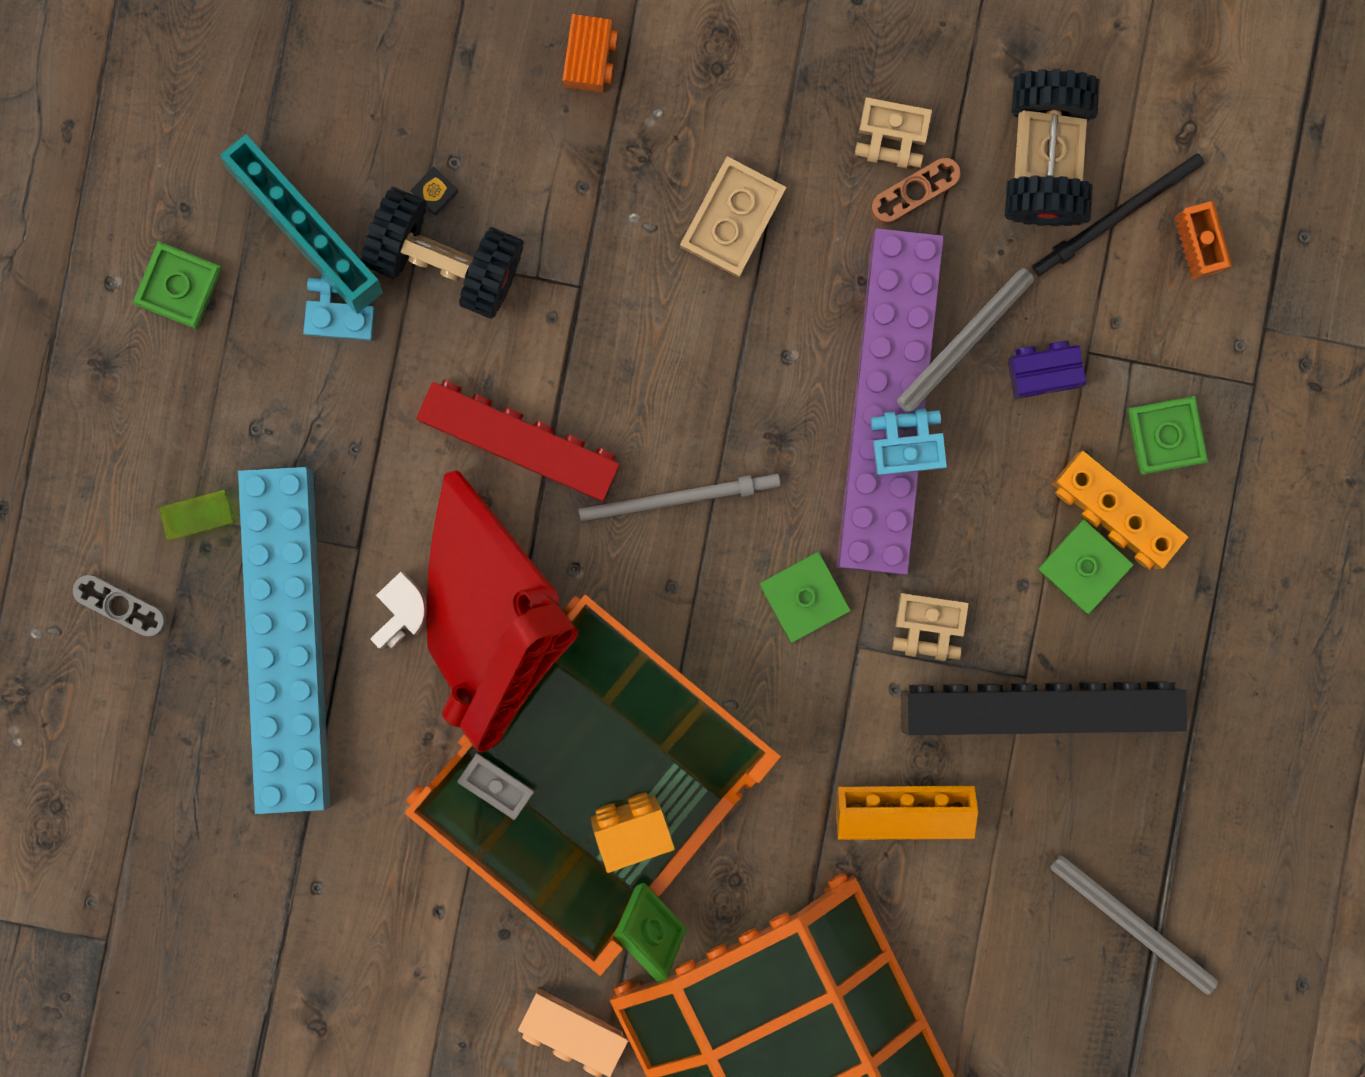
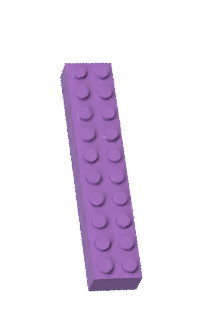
M877 228L872 235L836 568L908 575L919 471L877 476L873 441L886 439L885 430L872 431L870 418L884 416V412L893 411L895 415L907 414L897 404V399L930 365L943 236ZM926 398L915 409L925 408ZM916 426L897 428L898 438L917 436Z

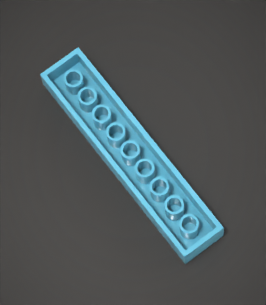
M308 467L238 471L255 814L325 810L330 807L313 470Z

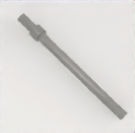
M778 474L755 478L747 475L738 477V481L579 508V515L582 522L737 494L745 497L754 495V491L781 486Z

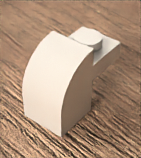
M400 572L376 595L394 614L370 638L379 649L385 648L387 645L391 649L406 636L402 631L406 627L413 635H418L427 620V600L424 593L405 572Z

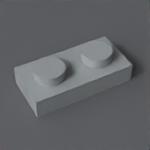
M477 752L457 781V783L513 820L517 818L534 792L533 789Z

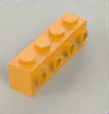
M1084 451L1076 453L1052 483L1058 489L1055 494L1062 501L1070 506L1074 502L1084 510L1081 515L1095 527L1101 524L1110 532L1108 538L1123 549L1125 546H1128L1136 553L1134 559L1148 570L1152 567L1154 569H1163L1189 538Z
M975 786L838 787L836 805L838 840L975 839L978 817Z

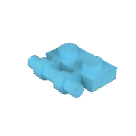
M323 276L321 279L308 278L307 290L320 292V302L306 301L303 332L305 336L373 341L374 306H367L360 313L356 314L348 304L332 303L333 293L337 292Z
M926 408L915 409L914 413L895 415L894 411L884 412V416L870 418L872 431L885 430L886 439L873 441L877 476L947 468L943 433L929 435L928 425L941 424L940 410L926 411ZM916 426L917 436L898 438L897 428Z

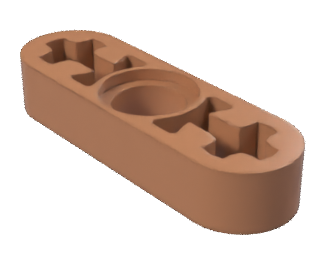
M950 158L938 159L881 192L874 198L871 205L873 219L883 225L892 224L952 189L960 178L958 164ZM939 167H942L944 171L950 169L952 171L949 177L950 182L940 179L934 183L933 188L936 191L932 192L929 181L923 175L927 174L928 179L931 180L938 175ZM913 182L921 184L925 190L924 197L920 200L910 199L906 194L907 185ZM899 191L900 199L907 208L903 209L902 203H899L892 209V216H889L886 212L880 214L878 212L881 207L880 201L884 200L886 204L892 203L898 197L894 192Z

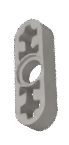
M85 575L74 583L73 595L77 602L143 636H157L167 627V616L161 608L98 576ZM94 582V589L96 591L107 594L108 589H110L111 592L104 600L96 596H89L86 599L87 592L83 590V586L91 585ZM118 596L125 597L129 602V609L122 616L116 615L111 607L113 600ZM138 604H140L141 608L137 611ZM136 611L143 615H152L154 612L156 614L154 620L158 622L157 627H149L147 630L145 628L147 623L144 620L133 618V623L129 620L135 615Z

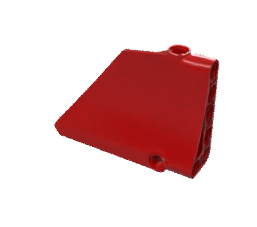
M456 470L444 475L434 522L427 584V647L451 688L450 695L442 709L444 720L452 726L460 727L477 752L481 753L492 749L500 742L527 697L552 665L575 641L579 632L559 607V596L556 589L549 584L461 472Z

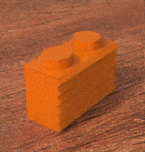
M572 14L562 80L565 88L604 93L605 83L611 84L614 64L608 63L609 52L616 51L618 31L613 30L611 19Z
M1214 201L1185 208L1175 216L1174 221L1177 222L1175 227L1179 228L1177 233L1181 235L1179 240L1183 241L1181 244L1184 247L1183 253L1187 254L1184 259L1188 260L1186 265L1190 267L1188 272L1192 273L1191 279L1196 280L1215 275L1232 267Z

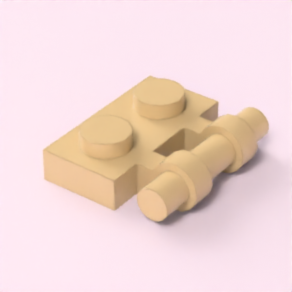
M866 97L859 133L871 135L870 144L857 142L854 155L866 157L867 161L874 163L882 160L897 163L896 167L907 169V166L921 168L923 155L910 151L912 143L925 145L932 110ZM882 138L901 141L900 150L881 147Z
M900 593L895 627L907 628L908 636L907 639L894 637L892 650L905 652V656L915 657L916 654L935 656V660L946 661L947 658L960 660L961 647L949 645L950 635L964 637L969 603ZM920 630L939 633L937 643L919 641Z

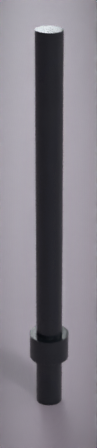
M1196 153L1069 241L1063 240L1052 247L1051 253L1032 265L1034 272L1041 276L1057 264L1068 262L1075 257L1074 253L1203 166L1205 162L1202 156Z

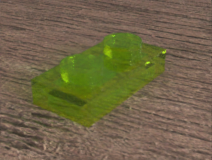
M227 490L158 507L168 541L235 523Z

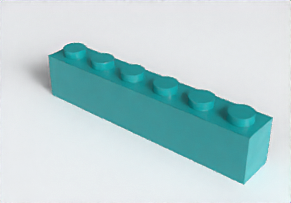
M247 134L220 154L227 171L356 314L360 313L383 294L379 280Z

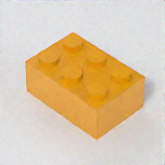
M647 792L634 795L628 798V804L615 807L614 803L597 808L595 810L596 815L590 816L593 832L607 873L675 850L655 794L648 796Z

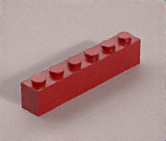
M443 380L441 385L432 382L416 417L419 422L598 501L605 502L620 468V464L614 462L616 455L600 448L597 449L596 453L583 448L585 445L584 441L568 434L565 440L553 435L554 428L539 421H536L534 426L521 421L524 415L505 407L503 412L491 408L492 401L474 393L472 399L460 394L461 387L446 380Z

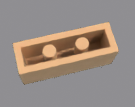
M538 988L518 1029L519 1032L523 1033L522 1038L535 1046H540L543 1043L553 1048L552 1053L567 1062H571L574 1059L584 1064L583 1069L596 1077H602L603 1074L608 1077L611 1076L629 1041L625 1031Z

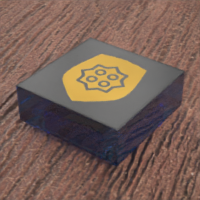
M432 167L410 190L413 195L427 201L426 207L435 216L459 192L435 167Z

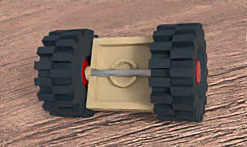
M1039 69L1038 72L1026 71V74L1020 73L1014 77L1012 113L1015 117H1018L1015 176L1010 181H1007L1006 219L1017 223L1023 222V224L1027 225L1037 224L1038 226L1081 225L1091 220L1093 185L1089 184L1088 181H1083L1087 121L1095 119L1098 115L1099 78L1096 79V76H1087L1088 73L1085 72L1075 73L1074 70L1060 71V69H1053V71H1047L1046 69Z
M391 187L386 192L385 198H382L380 207L374 214V220L370 223L369 233L365 238V246L362 249L361 255L363 256L361 261L368 269L392 279L398 278L400 272L405 268V263L408 261L427 268L428 264L440 268L442 276L455 281H459L460 277L465 278L464 286L460 293L459 306L493 319L497 311L500 310L501 304L504 302L507 291L512 284V279L516 274V268L523 252L524 241L490 227L486 231L484 239L482 238L479 248L474 256H470L420 235V228L425 219L423 216L426 213L427 201L396 187Z

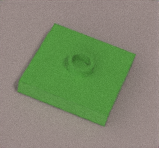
M158 241L132 304L198 330L223 268Z
M1196 396L1127 409L1139 475L1208 462Z
M1082 519L1041 563L1037 570L1086 615H1089L1134 564L1088 522Z
M819 551L759 583L790 643L851 611Z
M645 883L635 886L614 937L657 982H660L668 977L687 927Z

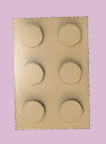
M727 156L687 230L680 248L740 278L787 187Z

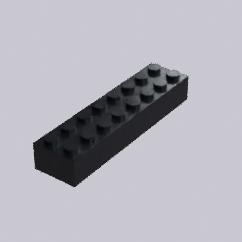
M1147 681V688H1141V683L1113 682V688H1106V683L1079 682V689H1072V684L1062 682L1045 683V689H1037V684L1011 683V690H1003V685L996 683L977 684V690H968V685L943 684V691H934L933 685L915 684L909 685V691H901V732L907 735L1187 731L1186 689L1175 688V682Z

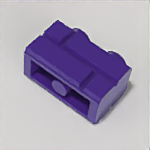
M1060 341L1048 344L1049 350L1036 352L1035 346L1015 350L1016 356L1008 359L1014 398H1025L1085 386L1086 378L1082 365L1080 346H1069V341Z

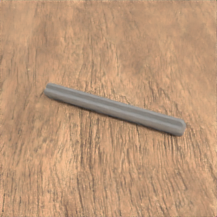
M1022 268L1017 271L897 399V404L903 411L907 413L913 411L1034 282V276L1028 269Z
M1059 855L1050 866L1051 870L1202 992L1209 995L1218 985V980L1064 856Z

